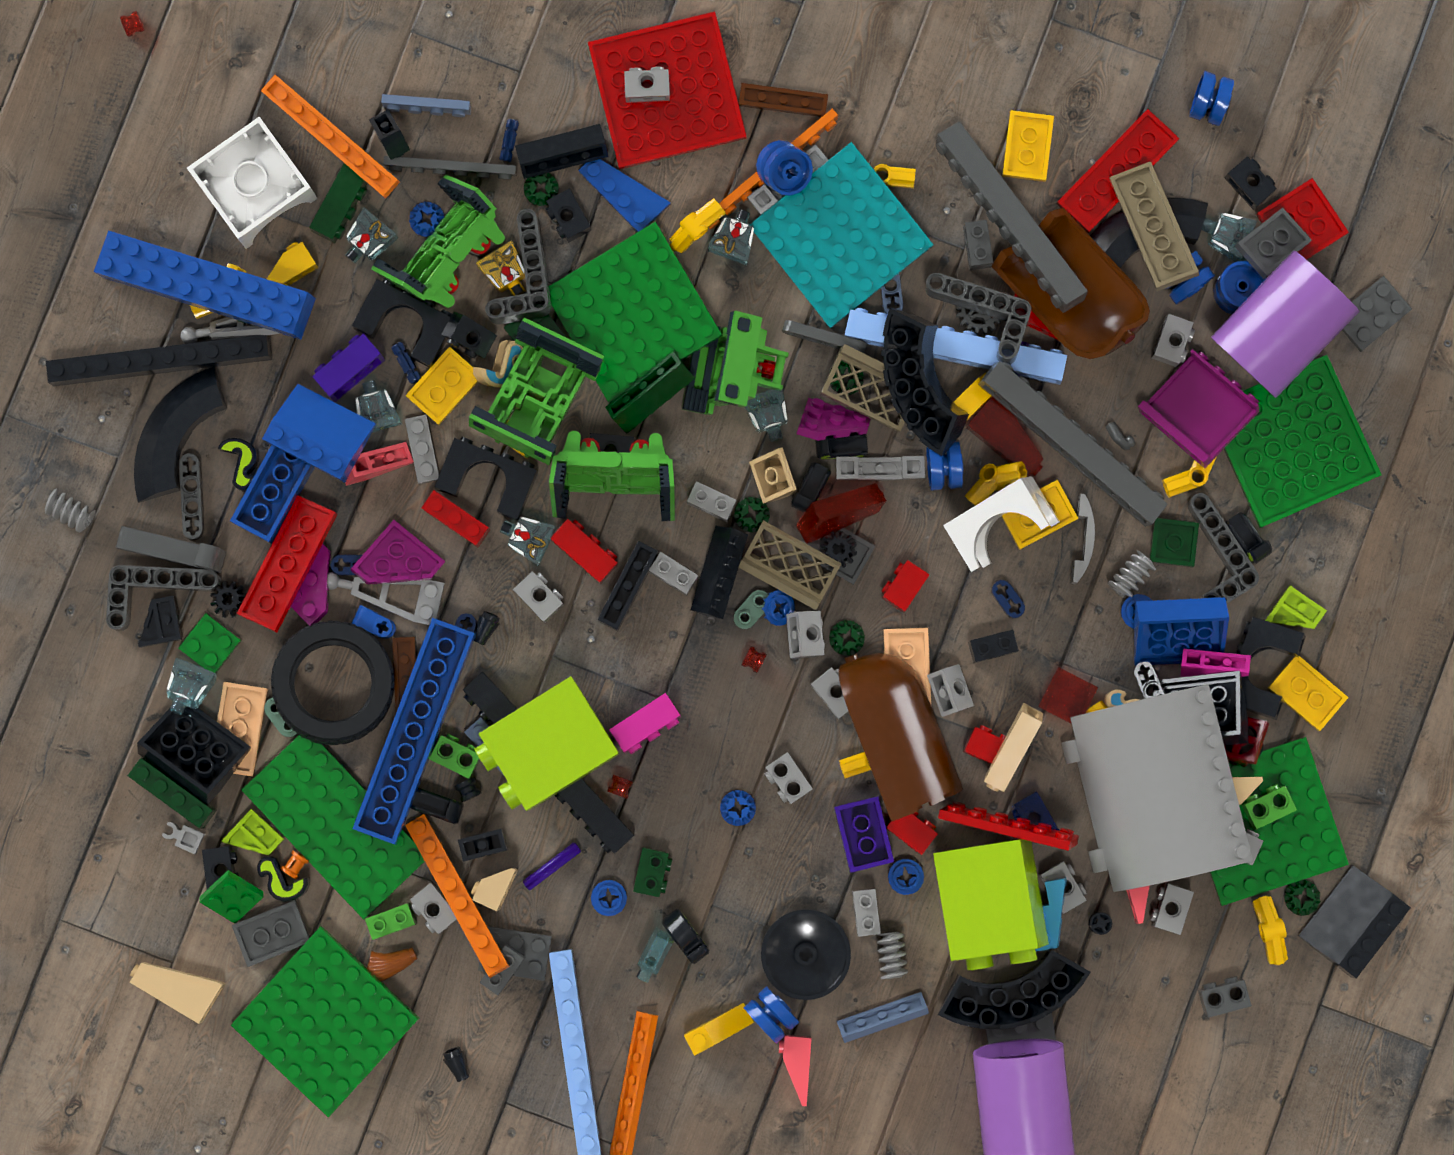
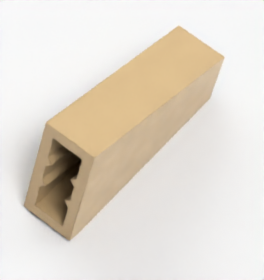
M1023 703L985 775L984 782L987 783L986 786L996 792L999 790L1005 791L1042 724V712Z
M143 962L140 965L136 964L130 973L132 977L131 984L198 1024L204 1021L225 986V983L222 981L148 962Z

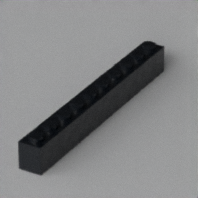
M255 335L46 361L48 383L54 387L272 360L270 338L267 335Z
M481 672L463 689L466 693L463 697L471 706L476 704L481 709L479 715L486 722L491 720L495 724L517 710L484 672ZM582 778L554 795L562 804L567 802L572 809L569 812L577 820L582 818L587 824L584 828L592 837L597 835L602 840L600 845L607 853L612 851L615 854L635 836Z

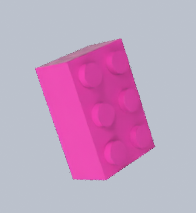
M664 693L609 730L623 752L627 753L629 751L630 754H633L642 748L640 744L648 739L651 742L661 735L659 733L660 730L665 727L670 730L679 724L678 719L681 716L667 694Z

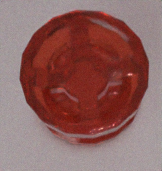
M137 10L133 11L129 16H120L128 37L133 36L134 32L145 31Z
M751 646L741 666L750 667L753 672L758 673L767 654L764 652L759 653L755 647Z
M613 775L611 778L613 781L612 785L608 787L607 792L628 799L629 787H632L634 782Z

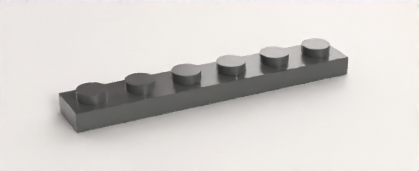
M384 156L383 165L389 167V171L402 172V168H411L413 173H424V170H433L432 174L446 175V171L455 172V176H468V173H476V177L489 178L491 174L498 175V179L511 180L512 176H517V166L407 157H398L390 160L389 156Z

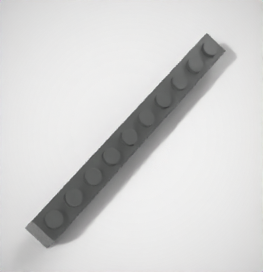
M957 122L939 133L936 140L937 151L940 155L946 157L951 170L958 173L963 186L966 189H970L973 193L976 203L979 206L982 205L986 210L988 219L992 223L995 222L1001 236L1012 245L1015 255L1022 258L1027 271L1030 274H1034L1040 288L1049 294L1052 304L1064 313L1084 301L1088 292L963 125Z
M999 361L995 363L978 383L979 386L1145 527L1152 525L1168 505L1159 492L1148 488L1147 482L1144 479L1134 476L1126 464L1119 463L1113 458L1114 454L1110 450L1100 447L1092 435L1085 434L1076 421L1066 418L1063 415L1062 409L1056 405L1052 406L1042 392L1032 389L1029 381L1022 376L1018 377L1013 372V368L1006 362Z

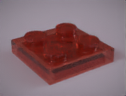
M1058 667L1038 708L1072 724L1070 717L1086 713L1098 687Z

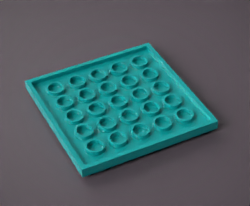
M852 142L812 173L811 180L806 188L797 194L785 195L749 225L750 228L753 227V232L830 328L850 313V310H855V308L860 306L934 246Z

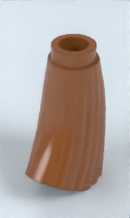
M412 947L391 953L371 951L367 969L382 982L401 972L418 958Z

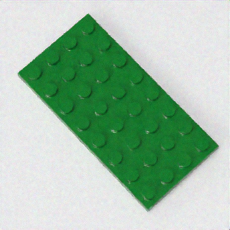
M299 735L242 789L244 794L293 846L309 860V863L363 920L425 862L416 844L403 829L397 845L352 829L366 790L323 744L312 742Z

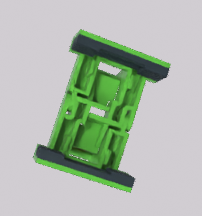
M445 175L437 185L450 196L449 198L453 200L455 205L434 229L435 232L425 240L403 271L399 272L379 258L371 270L422 300H432L449 308L455 303V299L451 294L457 290L459 285L457 276L453 274L459 266V262L463 261L470 251L477 254L487 252L491 241L499 245L503 243L505 237L494 221L497 208L481 190L449 175Z
M739 311L730 312L728 328L718 326L723 336L691 355L689 370L695 379L685 387L681 410L712 415L714 406L732 404L734 406L738 405V407H746L747 401L756 397L757 386L780 391L783 389L781 382L785 359L788 358L789 353L765 346L767 330L761 328L762 317Z
M524 317L518 327L515 343L523 346V349L489 411L487 412L475 406L469 416V427L495 439V442L498 444L501 442L524 453V456L527 458L531 456L550 465L556 452V445L551 442L561 425V421L565 418L585 378L587 377L593 381L596 380L601 370L604 356ZM544 356L567 367L562 377L541 367Z
M578 431L568 433L563 451L559 452L557 456H553L549 488L553 517L566 519L570 492H610L612 494H660L661 521H675L673 462L665 454L660 434H651L649 442L646 440L634 441L631 444L630 453L619 452L618 454L617 452H600L599 443L595 439L586 438L581 441V435Z

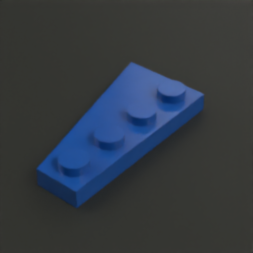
M601 159L585 163L578 170L636 232L649 226L671 205V202Z

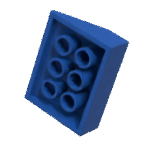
M297 384L272 419L262 439L266 443L345 483L376 423Z
M1226 598L1136 601L1134 615V666L1140 662H1149L1151 665L1182 663L1183 649L1224 653L1229 623Z

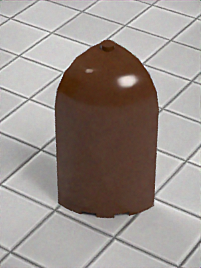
M1064 208L1050 211L1038 226L1088 292L1084 301L1062 313L1059 308L1052 304L1049 294L1040 288L1034 274H1030L1027 271L1022 258L1015 255L1012 246L1002 250L991 267L1021 299L1030 303L1031 311L1076 356L1094 359L1108 355L1124 344L1130 343L1135 338V334L1148 321L1150 309L1142 292Z
M885 653L870 654L859 658L855 654L845 658L846 663L840 665L838 670L843 697L891 822L918 812V809L923 808L922 805L927 802L929 806H932L949 796L963 790L962 784L923 684L913 667L901 658Z

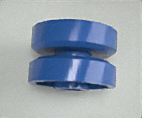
M1204 71L1192 102L1189 117L1200 121L1205 116L1207 109H1209L1207 115L1208 123L1220 126L1231 100L1234 80L1222 77L1215 89L1216 75Z
M782 140L771 142L764 147L758 156L756 164L757 174L761 181L779 194L788 196L797 194L806 188L813 172L812 161L808 154L790 142Z
M1195 251L1191 255L1198 268L1202 264L1203 258ZM1209 267L1201 268L1198 270L1199 276L1178 283V286L1171 291L1169 296L1176 305L1196 294L1215 276Z
M1237 261L1229 265L1215 281L1213 288L1214 299L1222 310L1233 314L1267 278L1263 279L1248 261Z
M959 440L954 442L944 456L937 454L926 446L930 490H942L945 482L944 476H946L950 489L962 488L963 458Z
M766 986L758 993L759 999L765 1004L764 1008L755 1000H751L743 1008L777 1044L785 1036L778 1023L781 1022L787 1029L792 1030L799 1021L791 1013L790 1007Z

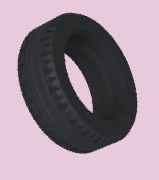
M323 621L314 623L292 635L277 654L271 674L272 696L282 719L301 737L326 745L351 743L372 732L386 716L394 694L392 663L385 648L367 630L348 622ZM335 645L353 650L365 661L371 674V691L366 703L356 714L343 720L327 721L311 715L300 704L295 692V675L300 663L312 651L324 646Z

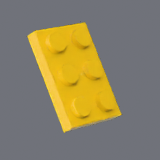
M1010 111L1002 171L1003 177L1046 182L1054 116Z
M449 346L405 396L437 425H440L478 381L473 374V367Z
M1058 480L1040 489L1060 521L1052 527L1049 525L1041 530L1032 519L1025 515L1007 512L1001 516L1019 550L1079 519Z
M1294 656L1268 687L1272 693L1282 696L1283 702L1318 732L1322 730L1349 698L1300 656L1299 658Z

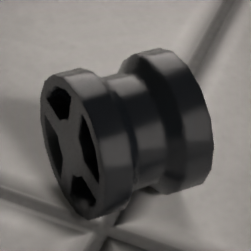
M475 777L454 786L456 791H459L461 794L460 800L462 803L482 794L481 790L476 787Z
M1102 912L1092 914L1088 921L1090 930L1100 935L1107 934L1113 924L1111 917Z

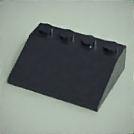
M1240 671L1161 680L1166 694L1209 684L1224 746L1249 743L1248 717ZM1153 686V696H1155L1159 691L1157 686Z
M175 702L137 742L138 754L206 805L223 789L251 749L248 744L202 710L195 708L194 704L192 707L178 702ZM175 704L184 707L181 715L172 712Z
M1352 865L1298 936L1348 976L1357 979L1411 907Z

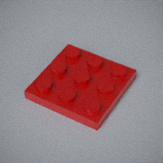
M1313 178L1256 214L1261 223H1264L1281 208H1284L1312 240L1298 252L1306 260L1349 233Z

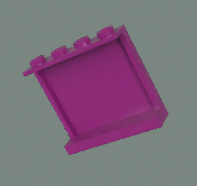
M1192 349L1190 351L1191 356L1147 402L1143 400L1138 409L1140 414L1205 469L1259 413V401L1250 393L1246 395L1241 390L1242 387L1238 382L1233 379L1231 381L1227 379L1225 372L1219 366L1213 367L1208 363L1209 359L1202 352L1197 353Z

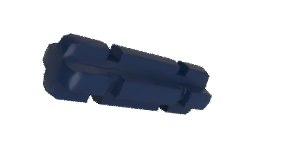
M508 119L506 123L507 130L504 133L503 150L500 153V160L503 162L512 161V151H514L516 131H518L519 122L514 119Z
M402 342L396 343L391 349L394 355L398 356L397 360L404 373L408 374L406 376L411 384H414L421 379V375L418 370L415 371L416 366L409 353L405 352L404 344Z

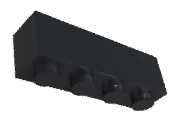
M600 124L515 145L524 179L609 157Z
M715 526L690 609L691 611L718 619L724 618L748 534L733 528Z
M640 541L637 542L597 619L598 622L619 631L649 573L650 567L659 554L658 550Z

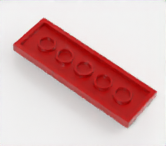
M1147 109L1056 204L1060 208H1064L1089 233L1119 202L1109 177L1150 161L1154 166L1180 138Z
M297 495L237 612L239 616L271 631L278 632L338 515L336 512Z
M953 802L939 810V819L1067 851L1076 846L1079 840V835L1073 834L1074 831L1061 828L1059 831L1052 829L1051 825L1045 823L1034 825L1030 824V820L1025 818L1014 820L1008 818V814L996 812L994 815L987 813V809L966 808V804L960 802Z

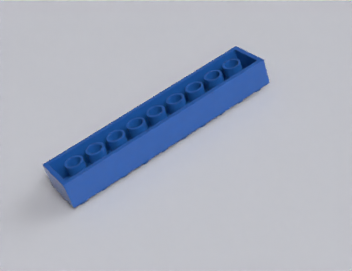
M109 230L94 272L102 278L300 340L316 300L309 292Z
M432 618L352 829L397 845L475 639V633Z

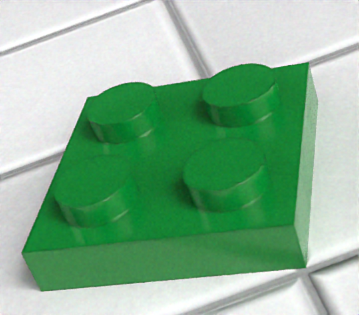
M205 613L178 649L205 670H209L210 673L212 671V674L215 676L242 640Z
M227 870L200 896L199 903L236 924L263 898L264 892Z

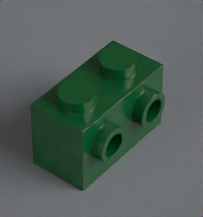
M642 848L633 892L660 897L661 893L665 894L668 880H664L665 871L670 872L672 858H668L669 853Z

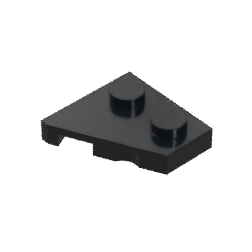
M175 596L152 599L138 646L142 648L182 640Z

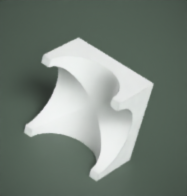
M260 117L187 167L188 171L246 249L253 245L256 235L277 216L296 205L305 202L311 204L318 199Z
M1032 476L1018 479L943 525L971 572L980 567L978 561L983 568L992 563L987 552L988 534L995 521L1007 512L1019 513L1029 517L1041 530L1049 525L1052 527L1060 522Z

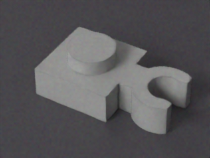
M168 822L167 825L173 828V833L171 835L163 833L162 836L166 839H177L175 846L197 854L205 833L187 825H183L182 830H179L175 823Z

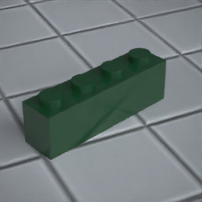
M345 163L342 165L309 226L313 233L333 243H336L337 239H342L346 231L345 224L348 220H352L356 213L355 206L358 200L362 201L367 192L365 187L368 183Z
M673 351L605 408L611 418L627 434L681 389L686 387L695 377L686 364Z
M140 758L127 775L198 828H204L217 811L209 804L203 803L144 758Z

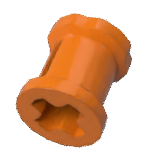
M293 850L291 852L292 856L286 865L280 869L297 880L299 877L298 873L305 864L309 863V860Z

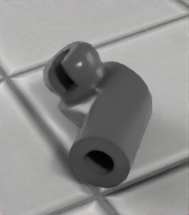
M1111 422L1106 426L1112 440L1123 450H1130V447L1135 446L1133 437L1128 435L1124 438L1115 422Z

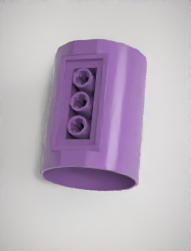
M1294 250L1211 338L1269 393L1277 398L1360 311L1329 279Z
M1020 1039L997 1042L974 1050L973 1061L983 1154L1075 1155L1063 1043L1050 1039Z

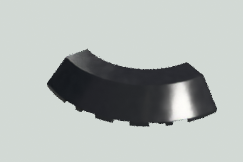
M1167 198L1186 243L1194 245L1199 239L1208 203L1186 198ZM1123 210L1111 216L1090 235L1120 269L1132 255L1140 251Z
M889 308L883 330L884 348L881 350V355L884 356L885 370H883L885 384L889 387L892 396V404L907 424L906 427L909 431H913L920 439L919 441L929 449L944 456L961 435L969 414L950 400L937 378L933 360V346L938 325L922 317Z
M215 367L200 371L177 385L161 400L148 418L137 445L134 462V483L138 503L181 491L179 459L182 448H184L197 425L210 416L227 409Z
M1048 949L1044 957L1031 970L1009 981L983 983L957 975L946 994L938 1015L951 1022L979 1029H1010L1038 1021L1063 1006L1080 989L1091 972L1057 952Z

